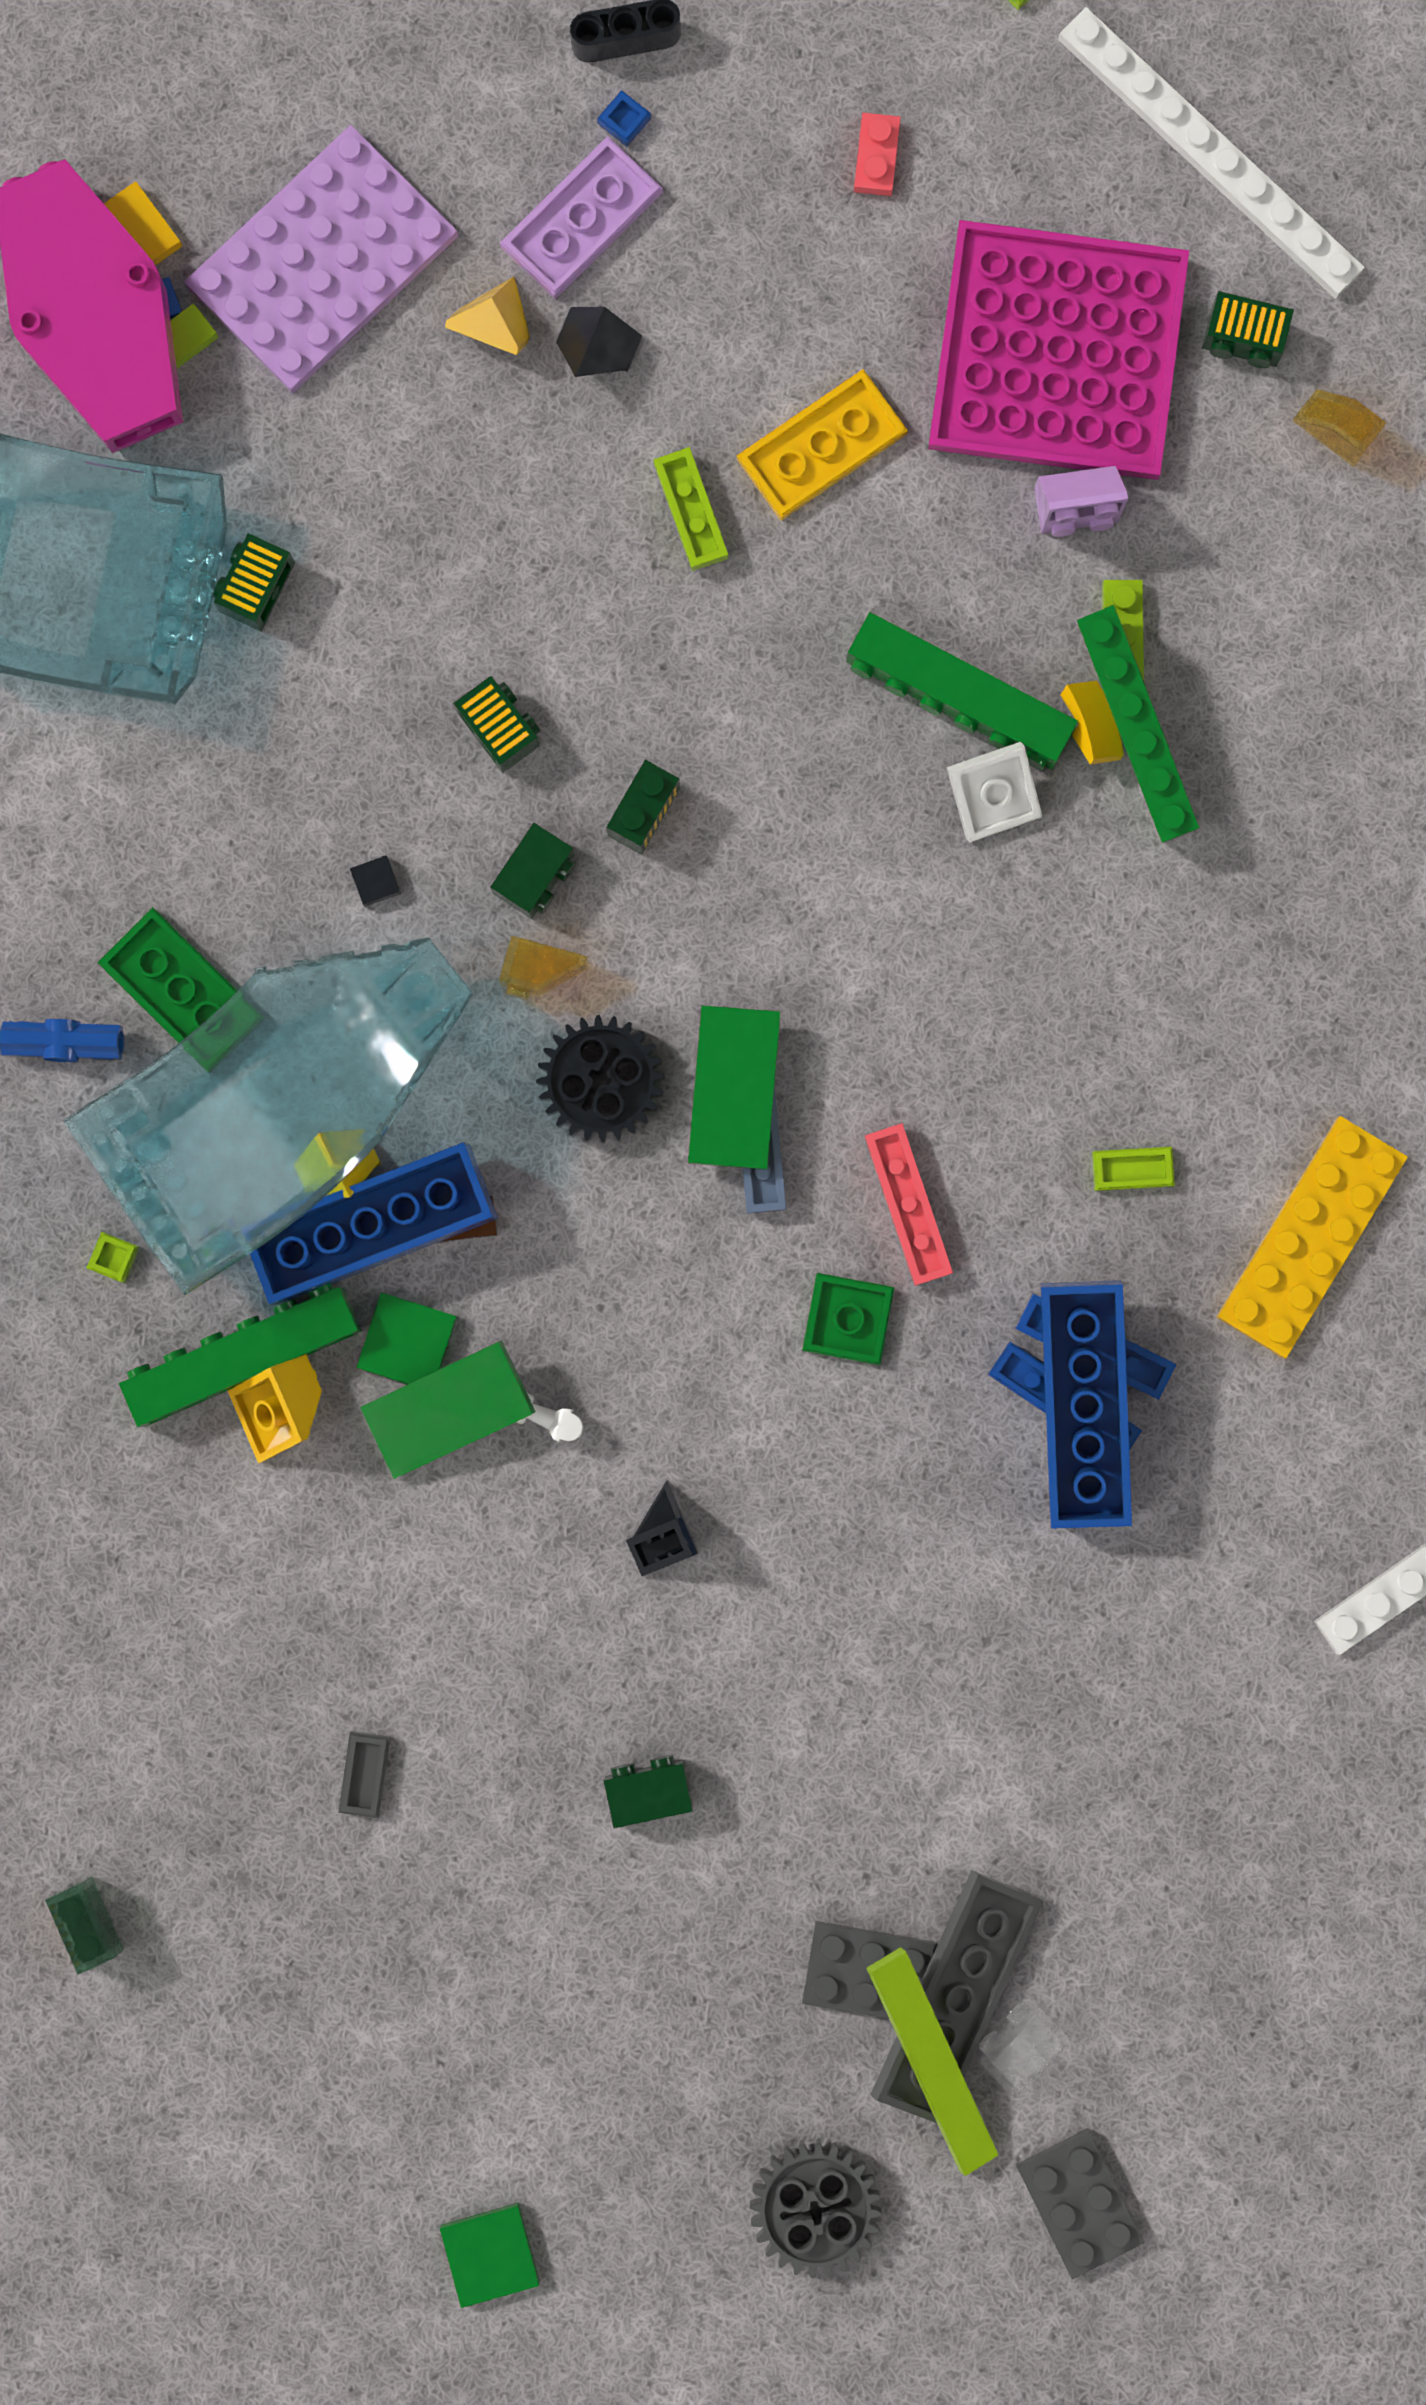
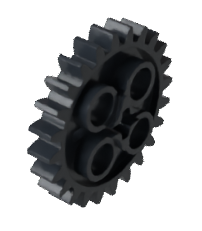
M596 1015L594 1026L590 1027L583 1017L580 1018V1030L575 1031L569 1024L565 1025L568 1037L563 1039L554 1034L552 1037L558 1046L556 1050L551 1048L543 1049L544 1053L551 1059L550 1063H538V1068L546 1072L547 1076L536 1079L537 1085L548 1087L547 1091L539 1095L540 1101L553 1102L545 1112L548 1116L556 1113L560 1114L556 1122L558 1128L563 1127L569 1122L571 1124L569 1130L571 1137H574L580 1129L583 1130L584 1140L587 1143L591 1140L593 1133H598L602 1144L606 1143L607 1133L613 1132L618 1142L621 1141V1129L624 1128L635 1135L636 1129L633 1122L638 1120L647 1125L649 1121L643 1112L646 1109L650 1111L658 1110V1106L651 1101V1097L663 1096V1090L655 1087L654 1083L665 1080V1075L653 1071L654 1068L662 1064V1059L649 1058V1055L656 1049L655 1044L642 1046L641 1043L646 1036L645 1032L641 1031L635 1036L630 1035L632 1023L628 1022L622 1029L617 1028L618 1024L615 1016L612 1017L608 1026H603L600 1015ZM594 1043L600 1045L604 1053L599 1061L589 1063L582 1058V1051L585 1046ZM618 1049L619 1054L607 1072V1078L611 1083L608 1086L605 1084L600 1085L589 1110L584 1111L582 1106L595 1086L594 1080L591 1078L592 1074L600 1075L612 1050ZM624 1062L636 1064L639 1068L638 1075L631 1081L621 1080L616 1075L619 1065ZM571 1078L581 1079L585 1083L584 1092L575 1098L568 1097L563 1092L564 1084ZM606 1096L615 1097L620 1102L618 1112L612 1116L602 1115L598 1111L599 1102Z

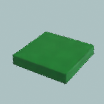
M816 1273L802 1351L880 1365L895 1287Z
M381 1292L356 1368L406 1384H410L441 1369L457 1316Z
M519 2202L440 2225L442 2240L461 2308L540 2285Z

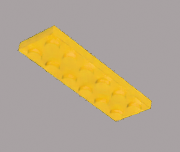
M1338 1116L1216 1318L1279 1357L1286 1359L1408 1156L1344 1117Z

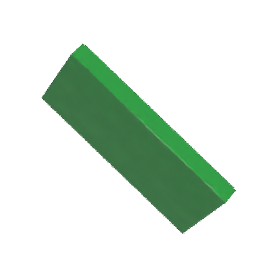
M153 907L97 962L209 1073L265 1018Z
M701 1005L688 1164L767 1170L780 1011Z
M502 1340L360 1407L393 1479L536 1413Z

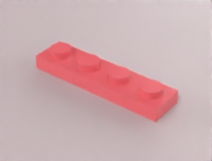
M903 1123L865 1135L864 1138L914 1286L953 1274Z

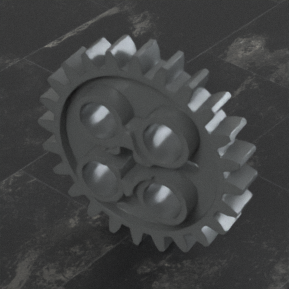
M820 2139L816 2140L814 2150H808L805 2142L800 2140L799 2153L796 2154L788 2146H785V2159L783 2161L774 2155L770 2157L773 2171L764 2168L759 2170L760 2177L765 2181V2184L753 2183L752 2186L753 2192L761 2197L750 2200V2209L761 2212L751 2218L752 2227H763L756 2234V2240L758 2243L770 2241L765 2249L766 2256L770 2257L779 2252L778 2266L780 2268L784 2267L789 2261H792L794 2275H798L803 2266H808L811 2278H815L818 2267H823L826 2275L831 2277L832 2265L836 2263L845 2272L847 2271L846 2258L848 2256L857 2262L861 2261V2255L858 2250L859 2245L871 2249L872 2243L866 2233L876 2234L879 2232L878 2225L870 2219L882 2216L881 2208L871 2205V2203L881 2199L879 2190H867L875 2183L874 2175L861 2176L866 2168L865 2162L861 2160L852 2165V2150L848 2149L842 2156H839L836 2142L832 2143L828 2151H823ZM829 2175L837 2176L842 2180L841 2187L834 2192H827L820 2187L821 2181ZM788 2184H795L803 2192L798 2199L787 2200L781 2196V2189ZM846 2198L851 2200V2203L848 2205L836 2204ZM818 2201V2205L821 2207V2215L813 2216V2212L810 2210V2202ZM785 2211L794 2213L788 2218L780 2217V2214ZM837 2216L846 2217L851 2222L849 2228L843 2232L832 2231L828 2225ZM796 2225H804L811 2230L810 2236L803 2241L792 2239L789 2236V2232Z

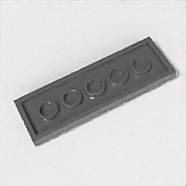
M971 1870L921 1981L924 1992L964 2078L1043 1904V1901L1036 1896ZM896 2036L870 2095L881 2103L937 2123L898 2036Z

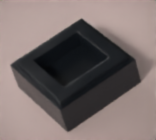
M387 855L350 868L364 907L401 894Z

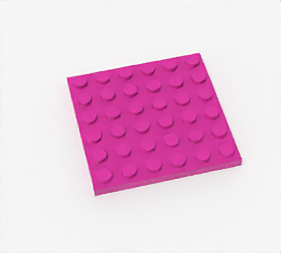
M959 220L928 449L1078 470L1116 466L1119 475L1158 480L1162 467L1190 250Z

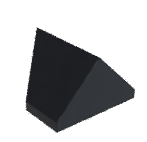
M571 307L556 344L559 346L575 377L617 371L628 372L642 335L606 307Z
M667 1480L634 1536L626 1540L641 1576L698 1554L697 1547Z

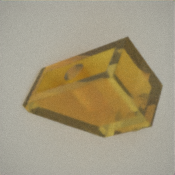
M1318 389L1315 390L1292 420L1352 467L1361 459L1387 423L1354 398Z
M511 935L499 983L502 987L507 988V995L528 1000L530 994L539 997L586 971L589 966V959L585 955Z

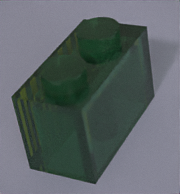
M92 1876L54 1893L45 1900L77 1975L115 1958L124 1950Z

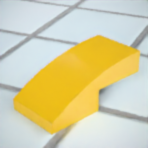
M1098 681L1067 684L1060 696L1074 718L1078 720V726L1072 733V736L1089 764L1121 760L1124 753L1120 733L1104 691Z

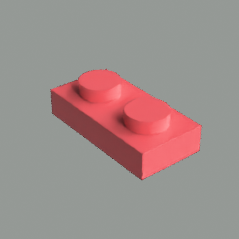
M862 112L854 192L892 196L901 116Z

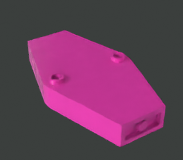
M65 159L59 162H47L32 174L25 177H13L5 181L2 187H0V248L9 322L16 339L24 351L112 454L183 423L167 289L152 259Z

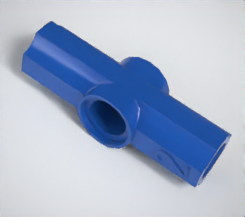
M46 1019L45 1023L2 1021L0 1029V1051L2 1056L41 1057L43 1060L52 1062H79V1059L122 1060L125 1038L123 1026L81 1024L80 1021Z

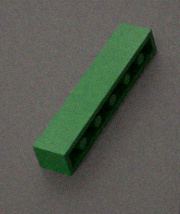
M1111 605L1076 620L1161 842L1165 843L1200 829L1115 606Z
M871 612L868 613L847 652L846 662L851 665L850 670L865 679H871L873 676L885 682L884 687L894 695L904 698L908 694L919 700V706L925 711L937 716L942 712L954 718L953 723L958 728L971 734L978 731L990 737L988 742L997 749L1021 742L1025 746L1029 765L1039 770H1044L1045 767L1053 770L1078 720Z
M331 1284L321 1286L309 1292L311 1299L297 1305L295 1300L287 1301L274 1307L275 1315L260 1321L259 1316L248 1318L236 1324L237 1332L225 1337L222 1332H217L201 1339L202 1347L187 1353L186 1348H181L163 1356L164 1364L152 1369L149 1364H144L128 1371L127 1376L129 1379L118 1384L136 1426L147 1427L222 1394L272 1366L306 1354L307 1356L361 1333V1327L344 1288L337 1287L333 1289Z

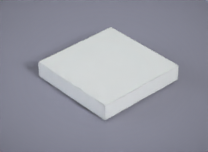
M1021 742L946 767L965 837L969 843L1043 817L1025 746Z

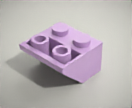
M1116 466L1040 476L1034 488L1041 534L1052 532L1054 537L1073 534L1077 528L1090 527L1091 531L1110 529L1114 526V523H1118L1128 500L1127 490Z

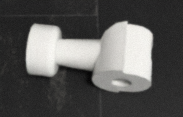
M527 1393L536 1413L516 1423L523 1424L526 1419H529L548 1429L552 1438L558 1442L561 1440L574 1441L582 1435L584 1430L583 1421L579 1416L572 1413L573 1410L565 1408L555 1411L533 1404L534 1396Z

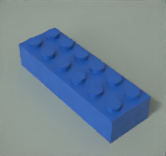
M462 1142L350 1186L349 1188L354 1192L350 1198H344L343 1190H340L243 1228L241 1232L268 1303L280 1305L308 1294L321 1286L339 1282L497 1220L498 1216L472 1148L469 1144Z
M1121 1280L1040 1283L1051 1529L1132 1526L1123 1283Z

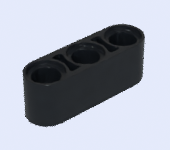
M649 0L584 12L577 15L570 25L572 51L583 62H597L673 47L681 36L680 10L671 0ZM662 20L672 23L666 28H660L655 25ZM624 27L634 30L628 35H622L617 32ZM586 34H592L596 36V38L590 42H584L580 40V38Z

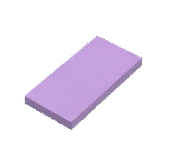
M607 136L500 242V247L544 290L556 299L663 193V188Z

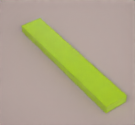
M900 1947L866 1969L958 2170L964 2176H967L997 2157L998 2152L907 1952Z

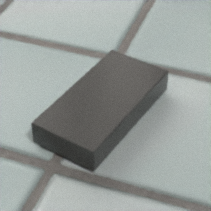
M350 1732L338 1813L379 1818L390 1736Z

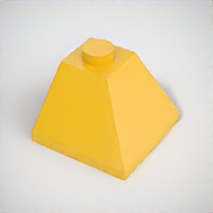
M307 1354L272 1366L228 1390V1394L258 1464L307 1440L309 1437L322 1389Z

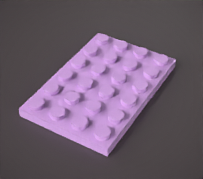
M350 125L191 274L184 283L293 394L458 237V232Z

